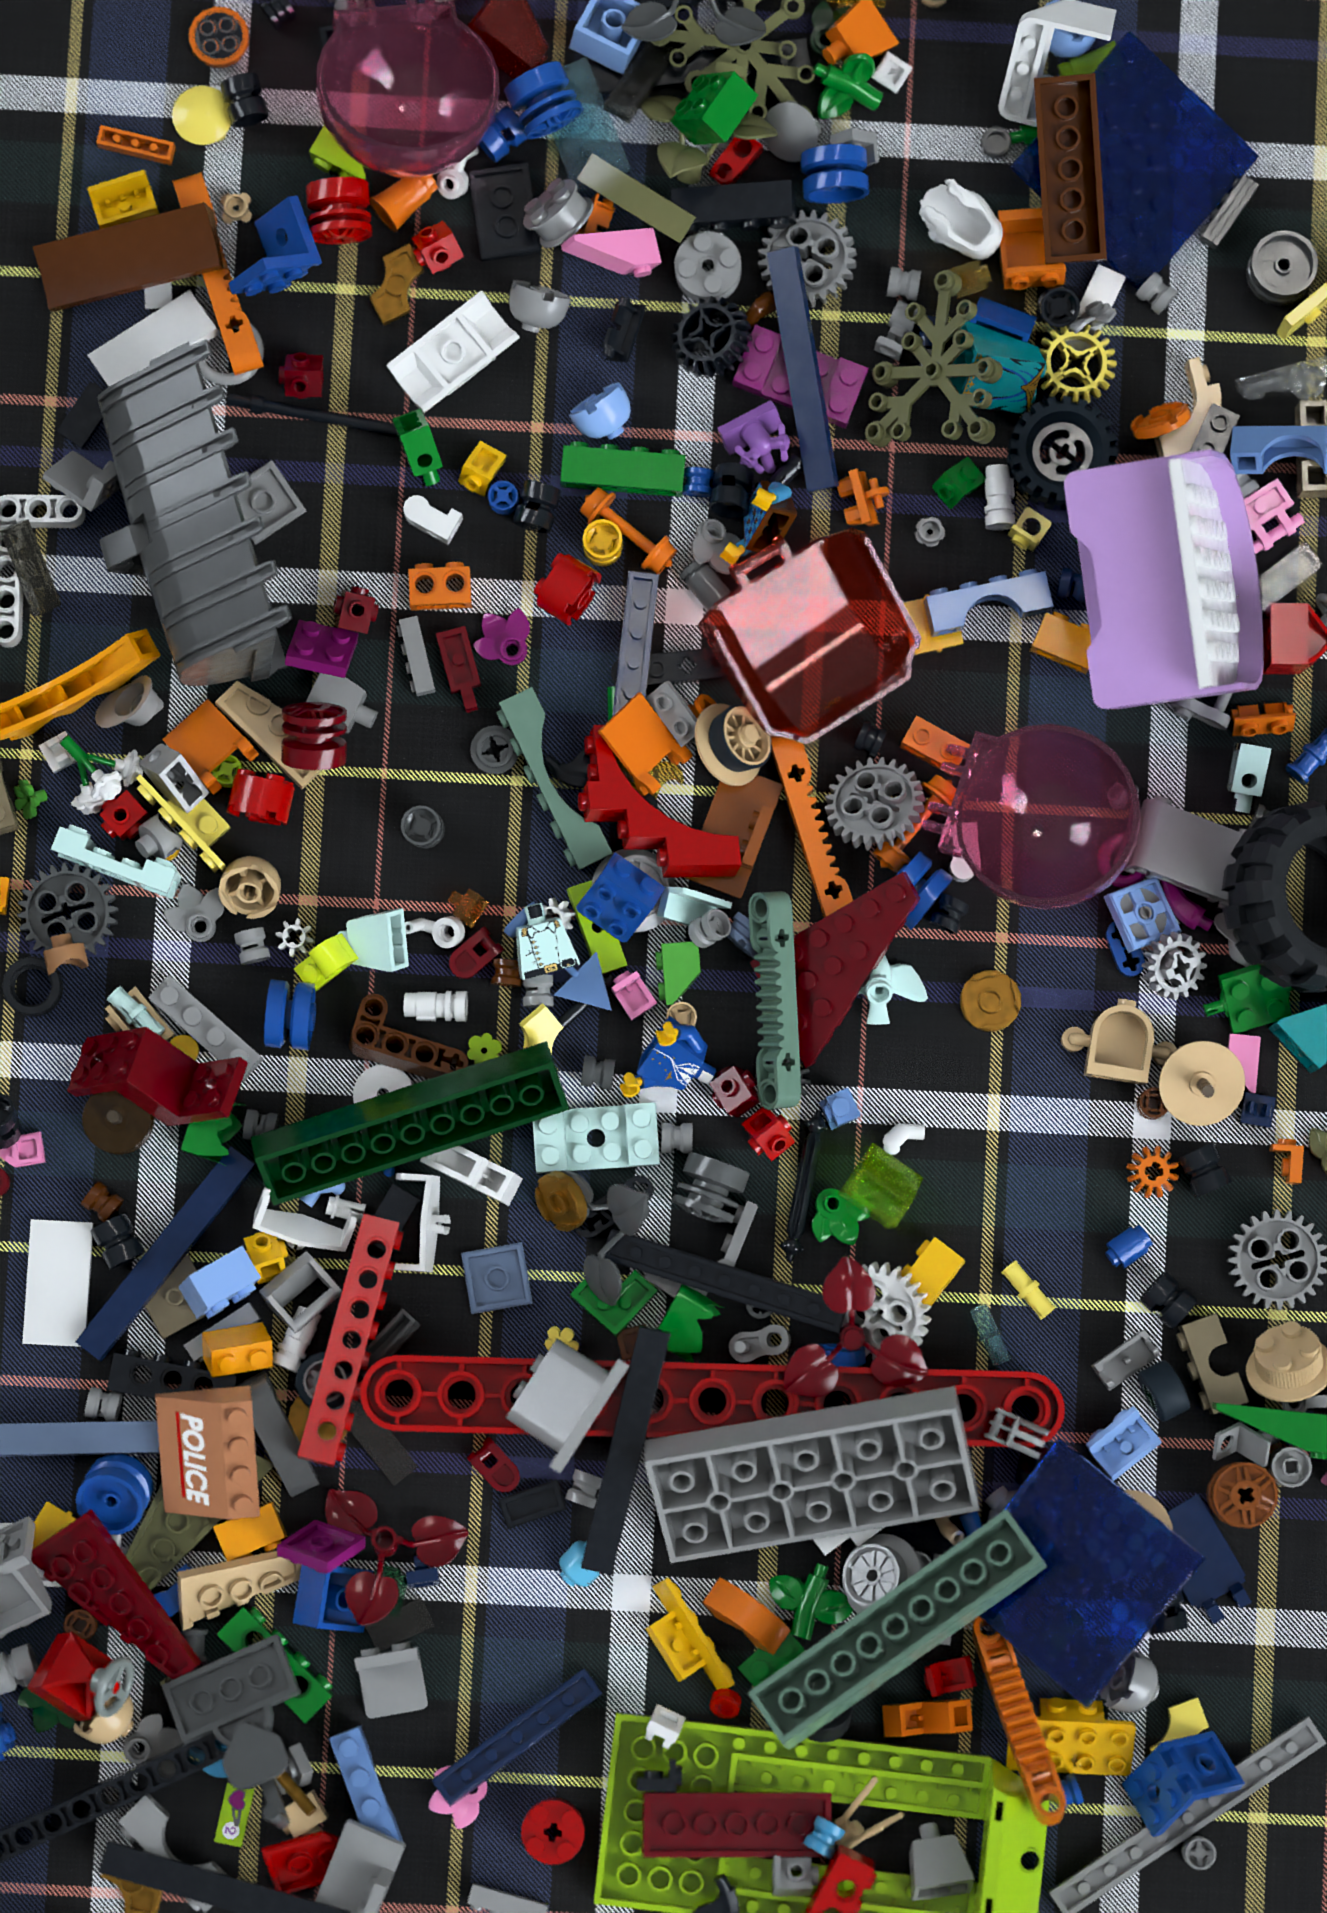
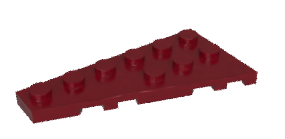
M92 1509L32 1549V1562L45 1572L43 1576L51 1583L56 1581L65 1588L72 1600L105 1626L111 1625L121 1634L120 1638L128 1645L132 1642L145 1653V1658L169 1678L174 1680L181 1677L201 1663V1660Z

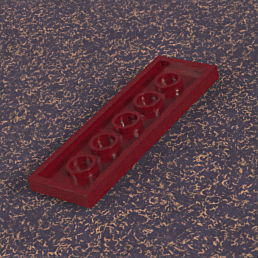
M643 1792L642 1857H825L804 1845L803 1842L806 1836L812 1834L815 1830L813 1823L817 1816L831 1822L832 1793Z

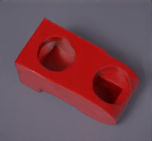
M734 137L711 168L709 176L720 185L735 184L742 173L764 151L763 145L756 139H739Z

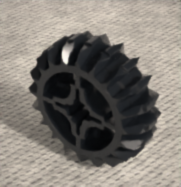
M710 296L708 303L704 299L699 298L697 307L688 304L690 311L687 314L679 312L682 321L673 323L677 332L670 334L671 339L674 341L671 347L672 351L677 354L675 356L676 360L683 364V368L686 371L693 372L700 378L704 374L707 378L712 379L715 372L719 376L724 377V370L727 367L729 370L735 371L733 363L736 360L743 362L741 353L750 352L749 347L745 344L752 341V335L748 332L752 328L751 324L747 321V315L743 310H739L740 308L736 303H730L723 297L718 301L716 297ZM723 318L729 320L730 322L726 324H723L722 322L715 324L712 321V319ZM698 350L700 352L708 351L711 356H696L693 352Z

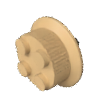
M1288 1321L1283 1325L1267 1329L1256 1339L1253 1353L1247 1361L1246 1375L1248 1382L1258 1394L1270 1400L1295 1402L1310 1398L1327 1386V1348L1320 1343L1319 1338L1313 1331L1295 1321Z

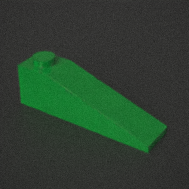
M1213 1402V1409L1301 1450L1311 1451V1458L1327 1459V1415Z

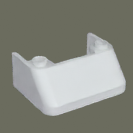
M1060 0L1023 14L1019 20L999 100L998 110L1000 114L1007 120L1037 127L1034 78L1053 77L1044 75L1043 72L1054 29L1110 41L1116 10L1076 0Z

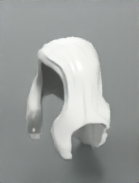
M954 179L945 180L944 182L947 186L940 184L928 190L924 199L920 200L921 209L919 214L929 229V237L935 243L944 244L967 257L979 260L989 258L997 250L1003 237V228L992 209L979 194L964 189Z

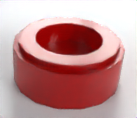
M721 1688L712 1693L709 1707L712 1713L718 1717L733 1718L739 1714L742 1700L735 1691Z

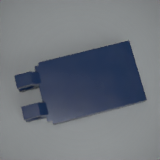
M1199 1494L1168 1510L1167 1513L1173 1528V1541L1169 1554L1164 1561L1176 1582L1181 1584L1182 1592L1190 1606H1196L1197 1609L1202 1607L1210 1622L1215 1624L1225 1617L1214 1599L1229 1591L1238 1608H1243L1250 1604L1252 1601L1241 1585L1246 1581L1244 1579L1246 1574Z

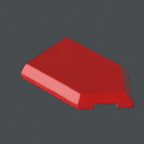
M319 1831L261 1848L274 1888L283 1892L293 1893L321 1885L340 1837Z

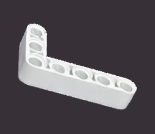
M7 494L0 496V573L6 565L15 566V573L10 578H3L0 575V600L5 595H13L15 598L14 604L11 607H0V629L5 625L14 627L11 637L6 639L0 638V645L2 647H14L19 644L22 638L25 528H75L80 526L85 520L86 513L84 507L79 506L76 501L67 495ZM15 505L17 509L12 517L6 518L2 516V510L5 506ZM45 505L47 513L43 517L36 518L32 516L33 509L36 506ZM74 505L78 507L77 514L74 517L65 518L63 516V510L67 506ZM6 535L16 536V541L13 546L9 548L1 546V541Z

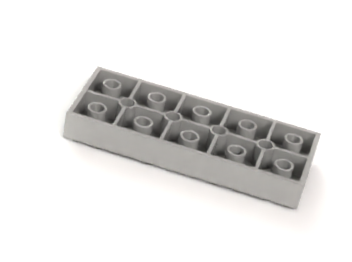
M955 1386L648 1439L644 1442V1464L671 1563L980 1511L978 1488Z

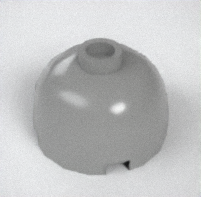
M513 280L509 294V307L514 318L522 322V329L539 333L540 328H553L564 319L571 301L568 295L539 285V287L531 285L529 288L530 282Z
M1123 1648L1114 1655V1658L1118 1660L1113 1669L1111 1666H1107L1104 1672L1100 1696L1101 1699L1106 1700L1107 1703L1104 1705L1108 1708L1124 1713L1139 1712L1158 1696L1160 1687L1157 1669L1144 1654L1131 1648Z

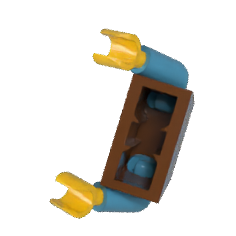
M764 480L756 483L755 491L749 501L747 515L743 517L744 539L737 542L736 545L729 542L720 554L722 559L734 565L741 555L745 556L752 551L769 556L775 554L797 516V511L791 497L792 491L788 486L780 482L770 483Z

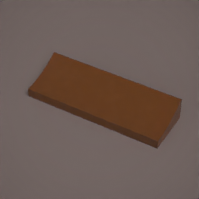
M1092 73L1034 78L1045 263L1107 261L1096 75Z
M204 202L32 246L41 273L48 309L52 312L224 269L214 211Z

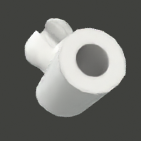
M896 1124L884 1135L882 1141L884 1151L887 1154L894 1155L900 1151V1146L907 1139L924 1140L925 1125Z

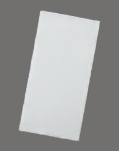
M188 290L88 354V357L108 387L149 367L151 360L187 342L191 346L203 340L210 341L220 335V333L193 293Z
M31 1219L22 1344L81 1347L75 1341L86 1329L88 1323L93 1236L90 1230L94 1228V1223Z

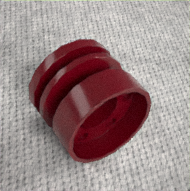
M301 702L290 704L282 709V719L285 721L282 724V731L290 735L281 742V761L284 765L302 770H328L345 765L347 742L343 738L338 737L347 731V725L344 723L347 719V710L344 707L323 702Z

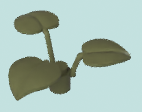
M665 95L649 97L642 100L641 111L654 121L670 122L676 114L675 109L682 100ZM746 113L732 133V136L739 139H760L778 137V133L763 118ZM679 131V143L673 141L661 143L657 148V156L669 178L677 175V179L683 183L697 184L701 180L703 166L709 165L710 158L719 143L712 144L705 154L698 148L685 146V136Z

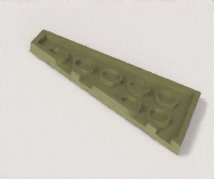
M256 1455L258 1482L274 1467V1464ZM161 1483L125 1556L150 1591H152L222 1519L164 1512Z

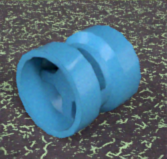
M817 1816L813 1823L815 1830L812 1834L806 1836L803 1844L831 1859L835 1852V1842L842 1839L845 1830Z

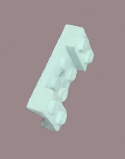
M71 824L68 829L59 827L51 850L58 852V857L87 868L90 867L92 870L171 900L174 899L182 878L176 871L177 867L173 866L174 863L156 857L155 862L147 859L144 867L127 858H123L122 862L114 860L115 857L111 855L112 853L95 847L96 844L90 839L91 835L86 830Z
M656 1102L575 1108L533 1121L536 1174L562 1170L585 1171L660 1165ZM600 1130L604 1133L605 1142L600 1147L589 1145L587 1135L590 1131Z

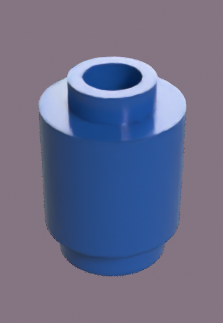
M1137 1225L1134 1228L1129 1227L1106 1244L1108 1250L1105 1254L1114 1267L1120 1265L1125 1269L1148 1253V1248L1153 1243L1145 1230L1140 1225Z

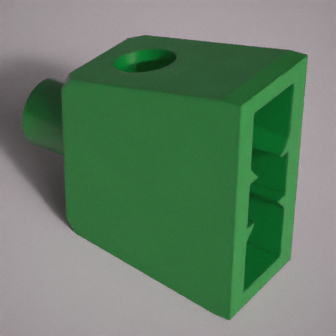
M421 408L392 418L414 477L420 476L423 486H431L438 483L440 477L437 469L443 465L429 424Z

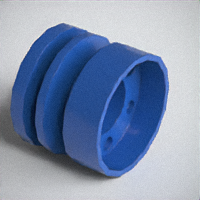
M558 61L539 65L523 73L504 89V94L512 110H525L519 116L518 121L520 125L526 126L524 133L528 139H536L554 133L571 123L583 112L584 108L581 102L575 100L577 97L575 90H563L568 85L569 78Z

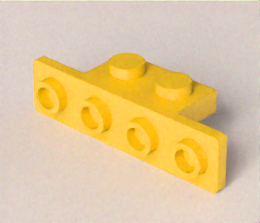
M668 1577L653 1585L655 1593L668 1614L645 1628L677 1681L684 1680L702 1667L716 1690L721 1688L728 1689L733 1686L735 1682L732 1679L730 1668L721 1661L715 1652L713 1641L700 1628L696 1614L691 1609H688L682 1599L679 1587Z

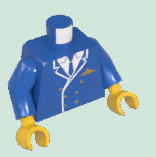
M669 1016L661 1028L655 1032L656 1035L641 1054L636 1077L632 1073H626L623 1077L625 1084H620L619 1087L627 1098L636 1096L640 1089L650 1087H673L683 1090L693 1077L708 1085L714 1077L716 1068L704 1062L708 1046L696 1027L693 1025H682Z

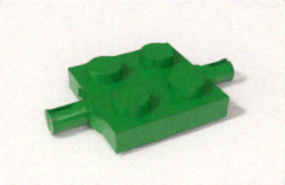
M1261 964L1251 965L1218 976L1221 987L1220 1000L1203 1004L1206 1017L1224 1012L1228 1017L1231 1031L1233 1034H1237L1291 1016L1289 996L1290 991L1295 989L1292 987L1283 988L1259 973Z

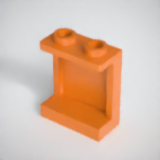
M1042 208L998 211L997 219L1003 228L999 253L1004 289L1024 290L1029 287L1053 288L1058 285H1065L1066 264L1045 263Z

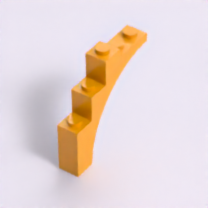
M147 629L124 635L108 648L65 674L25 694L1 703L0 740L10 738L13 741L31 736L53 718L74 713L96 695L117 690L161 656Z

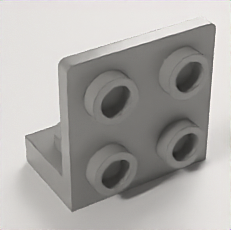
M71 451L46 470L42 476L53 488L63 492L76 501L79 506L91 512L120 489L114 462L110 460L103 469H100L75 451Z

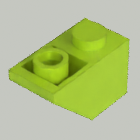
M327 120L309 150L311 160H313L312 164L326 173L331 170L339 174L340 177H356L366 180L354 135Z

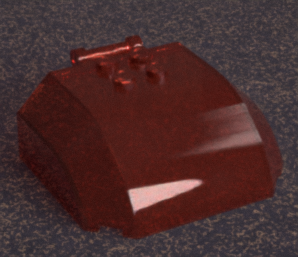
M852 527L818 538L793 554L781 535L775 537L769 546L740 564L736 562L728 567L731 576L737 582L739 588L714 603L698 623L730 684L762 730L767 735L778 738L782 737L803 744L812 743L909 681L913 671L911 664L916 649H919L922 639L868 535ZM780 554L781 562L751 581L748 580L747 573Z

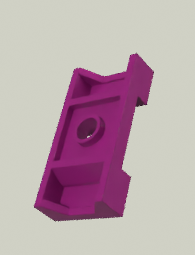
M755 325L751 334L752 341H749L747 344L750 352H744L742 356L743 362H740L733 379V386L793 409L781 334ZM816 351L828 423L846 429L869 368L841 357L838 360Z

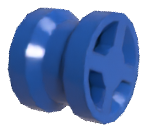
M703 467L684 468L686 484L683 486L682 494L700 498L710 497L712 490L710 481L714 478V471Z
M504 480L494 483L488 492L489 506L499 515H508L514 512L519 502L516 487Z
M1074 1773L1068 1774L1064 1780L1060 1781L1066 1797V1808L1072 1803L1077 1805L1084 1803Z

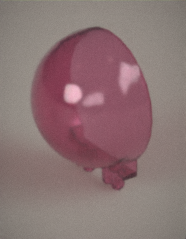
M346 0V10L333 11V34L322 48L316 68L317 104L325 127L343 152L358 164L379 174L391 177L420 178L438 174L457 165L473 152L491 127L498 105L500 90L499 70L490 49L478 34L458 20L454 1L435 2V0H424L425 3L417 4V0H406L407 5L375 7L374 0H364L365 8L357 9L355 0Z
M1043 724L1026 726L1000 737L975 731L970 748L954 744L948 745L946 751L949 754L966 759L964 766L943 762L940 768L943 772L960 777L951 806L929 802L928 810L935 814L947 816L945 825L932 820H923L921 827L927 831L941 834L938 845L940 853L963 859L978 881L996 896L1018 906L1033 909L1053 910L1069 908L1091 900L1104 891L1126 868L1137 845L1141 824L1139 794L1128 768L1116 752L1096 736L1074 727Z

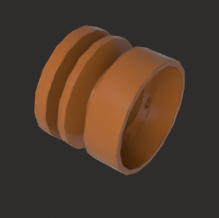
M1232 1462L1221 1466L1212 1474L1207 1485L1206 1499L1210 1511L1219 1521L1232 1527L1252 1528L1263 1524L1272 1516L1278 1503V1489L1274 1478L1266 1469L1254 1463ZM1249 1488L1248 1496L1250 1501L1243 1500L1239 1502L1240 1494L1237 1493L1238 1490Z

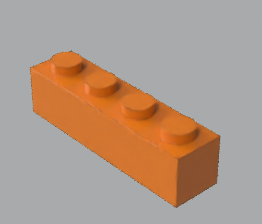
M104 125L100 126L96 141L100 149L166 165H172L176 150L174 142Z

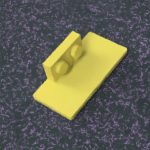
M139 774L136 777L140 783L137 790L152 806L156 802L161 806L157 811L172 828L177 824L182 829L179 832L180 836L193 850L199 847L203 851L199 856L214 873L218 869L224 873L227 868L226 865L210 847L231 828L229 824L205 799L200 801L187 814L172 801L168 800L166 802L146 779Z

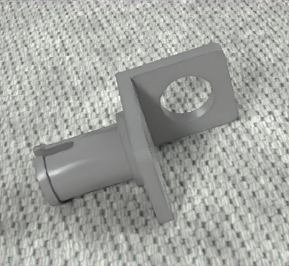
M1238 1422L1216 1433L1212 1459L1218 1461L1237 1451L1259 1466L1265 1467L1268 1464L1270 1446L1280 1442V1439L1260 1430L1254 1431L1243 1423ZM1230 1436L1228 1445L1221 1450L1224 1439Z

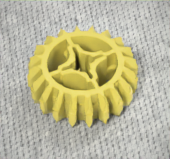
M1089 324L1085 325L1083 332L1079 331L1078 333L1069 332L1067 326L1060 327L1061 335L1054 329L1050 331L1049 334L1053 342L1048 338L1042 339L1041 344L1046 349L1039 348L1046 361V372L1043 378L1046 377L1047 381L1041 385L1042 390L1047 389L1049 386L1054 388L1049 397H1055L1059 392L1062 394L1060 401L1063 396H1072V402L1078 403L1079 396H1082V399L1088 401V404L1090 402L1089 393L1098 399L1101 396L1098 387L1103 390H1107L1110 387L1104 378L1114 379L1115 373L1107 370V368H1114L1117 365L1116 361L1107 360L1108 357L1115 354V350L1104 349L1110 342L1108 338L1103 339L1101 342L1097 340L1101 334L1099 329L1092 336L1088 334L1090 330ZM1080 340L1092 347L1083 351H1077L1071 345H1067L1065 341ZM1057 347L1061 352L1060 356L1063 359V366L1053 373L1051 356L1053 350ZM1097 354L1100 368L1097 378L1093 381L1090 377L1091 373L1087 368V362ZM1085 355H1088L1084 358L1081 365L1079 366L1080 368H1082V370H1079L1077 367H1074L1064 372L1071 362V360H1069L1068 358H1072L1074 361H1076L1078 359L1081 360ZM1074 377L1080 383L1083 382L1085 386L1070 387L1060 382V380Z

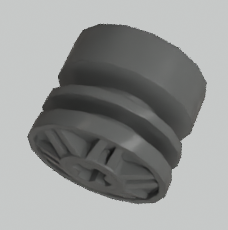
M689 1152L683 1172L694 1178L693 1184L678 1182L677 1188L688 1192L689 1195L687 1198L674 1194L672 1203L677 1204L687 1213L711 1222L732 1224L735 1216L722 1211L723 1207L738 1209L739 1204L727 1196L729 1191L743 1193L750 1173L719 1160Z

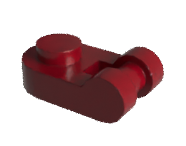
M485 926L464 942L450 956L449 967L457 978H472L505 950L500 943L496 944L489 936L491 933ZM479 944L487 951L481 957L473 950Z
M487 1437L482 1442L484 1445L476 1453L472 1451L466 1458L494 1489L500 1492H510L519 1484L520 1471L490 1437ZM493 1454L498 1462L489 1469L484 1464V1461Z

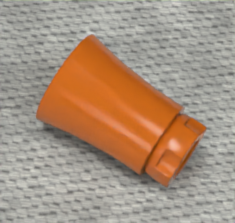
M418 166L413 172H408L393 185L371 197L370 205L381 221L389 229L397 232L404 222L431 198L430 195L438 189V186L432 175L422 166Z

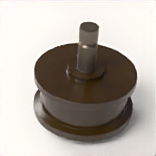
M117 1091L93 1094L88 1099L83 1110L82 1122L87 1137L95 1146L111 1154H128L138 1150L147 1142L154 1127V1117Z

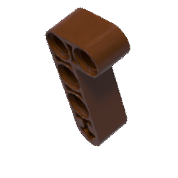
M372 993L365 996L361 1001L348 1044L350 1051L357 1057L427 1079L453 1072V1070L449 1069L450 1063L456 1065L455 1071L468 1067L467 1056L458 1049L383 1026L388 1011V1004L383 996ZM374 1007L379 1011L380 1015L371 1016L365 1009ZM366 1035L371 1039V1043L362 1044L357 1040V1036ZM395 1044L400 1048L401 1052L392 1053L386 1046ZM424 1053L430 1058V1061L426 1063L421 1062L416 1058V1054ZM437 1059H441L439 1067L435 1066Z

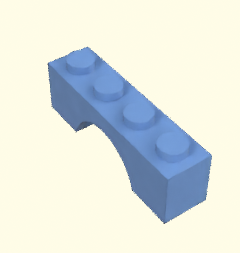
M1233 426L1230 457L1236 474H1263L1273 462L1291 456L1309 458L1319 464L1324 474H1327V426Z
M1028 569L1019 572V577L1007 579V575H1000L990 578L987 584L978 585L977 581L959 585V590L948 592L947 588H939L930 591V596H926L924 600V606L931 636L936 637L962 631L967 613L975 605L985 601L1005 603L1020 618L1050 612L1054 605L1046 571L1037 573L1036 569Z
M361 1725L331 1736L329 1740L359 1822L404 1842L394 1814L388 1805L379 1782L372 1754Z

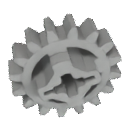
M1171 932L1170 936L1161 934L1160 943L1151 942L1153 951H1145L1144 953L1149 960L1141 965V967L1148 969V973L1143 976V979L1150 981L1148 988L1157 992V995L1161 997H1168L1177 1000L1179 995L1188 997L1189 988L1193 990L1198 989L1195 983L1196 980H1204L1205 978L1200 974V970L1207 968V964L1201 962L1206 953L1198 950L1201 945L1200 942L1192 940L1190 935ZM1177 946L1183 947L1186 952L1177 949ZM1167 979L1172 985H1167L1163 980Z

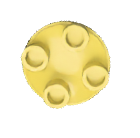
M192 87L184 91L177 98L173 106L172 120L174 127L184 141L196 145H208L222 141L231 126L227 111L230 103H226L222 92L213 87Z

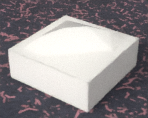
M887 51L871 78L897 94L913 67Z

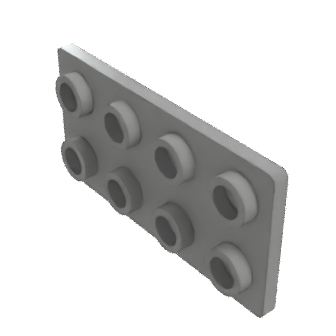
M348 1819L315 1901L349 1910L351 1913H379L404 1851L405 1843L352 1819Z

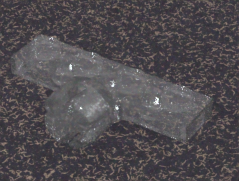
M1327 356L1309 361H1299L1290 366L1236 379L1237 392L1248 400L1260 399L1265 396L1266 392L1274 390L1277 392L1291 391L1298 399L1304 401L1309 400L1310 396L1315 399L1323 392L1326 386L1324 377H1327Z

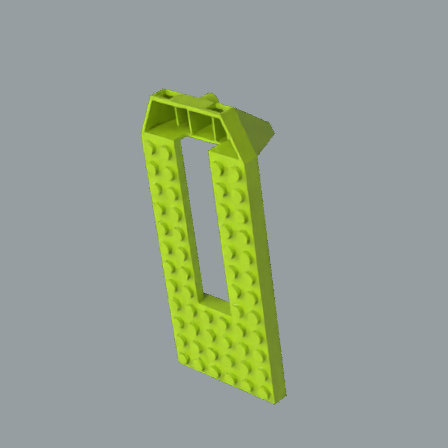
M616 1712L594 1904L667 1913H692L699 1906L714 1901L719 1897L720 1891L714 1882V1878L724 1873L731 1886L735 1885L739 1898V1913H804L818 1885H812L811 1896H773V1858L642 1857L643 1792L656 1791H637V1777H644V1771H663V1777H669V1758H676V1765H682V1785H676V1792L832 1793L831 1802L852 1804L873 1777H877V1783L862 1801L861 1806L984 1820L978 1882H973L970 1893L912 1901L910 1874L874 1870L877 1873L876 1879L870 1890L864 1889L860 1897L863 1902L858 1913H985L986 1898H990L987 1902L991 1906V1913H1038L1047 1825H1043L1036 1820L1021 1777L990 1756L843 1738L824 1743L811 1741L806 1738L788 1750L782 1745L773 1730L691 1720L684 1721L675 1744L673 1743L667 1749L662 1747L664 1738L654 1735L651 1741L645 1739L646 1729L651 1716ZM1050 1800L1042 1802L1041 1806L1046 1811H1049ZM997 1801L1003 1802V1806L997 1809L1002 1814L1001 1820H995ZM1027 1851L1035 1852L1037 1856L1034 1868L1026 1869L1021 1865V1857ZM812 1863V1866H818L819 1884L828 1865ZM801 1871L790 1872L794 1877L802 1875ZM843 1880L837 1885L843 1891H848L854 1886L853 1882L849 1880ZM827 1908L823 1913L840 1912L836 1908Z

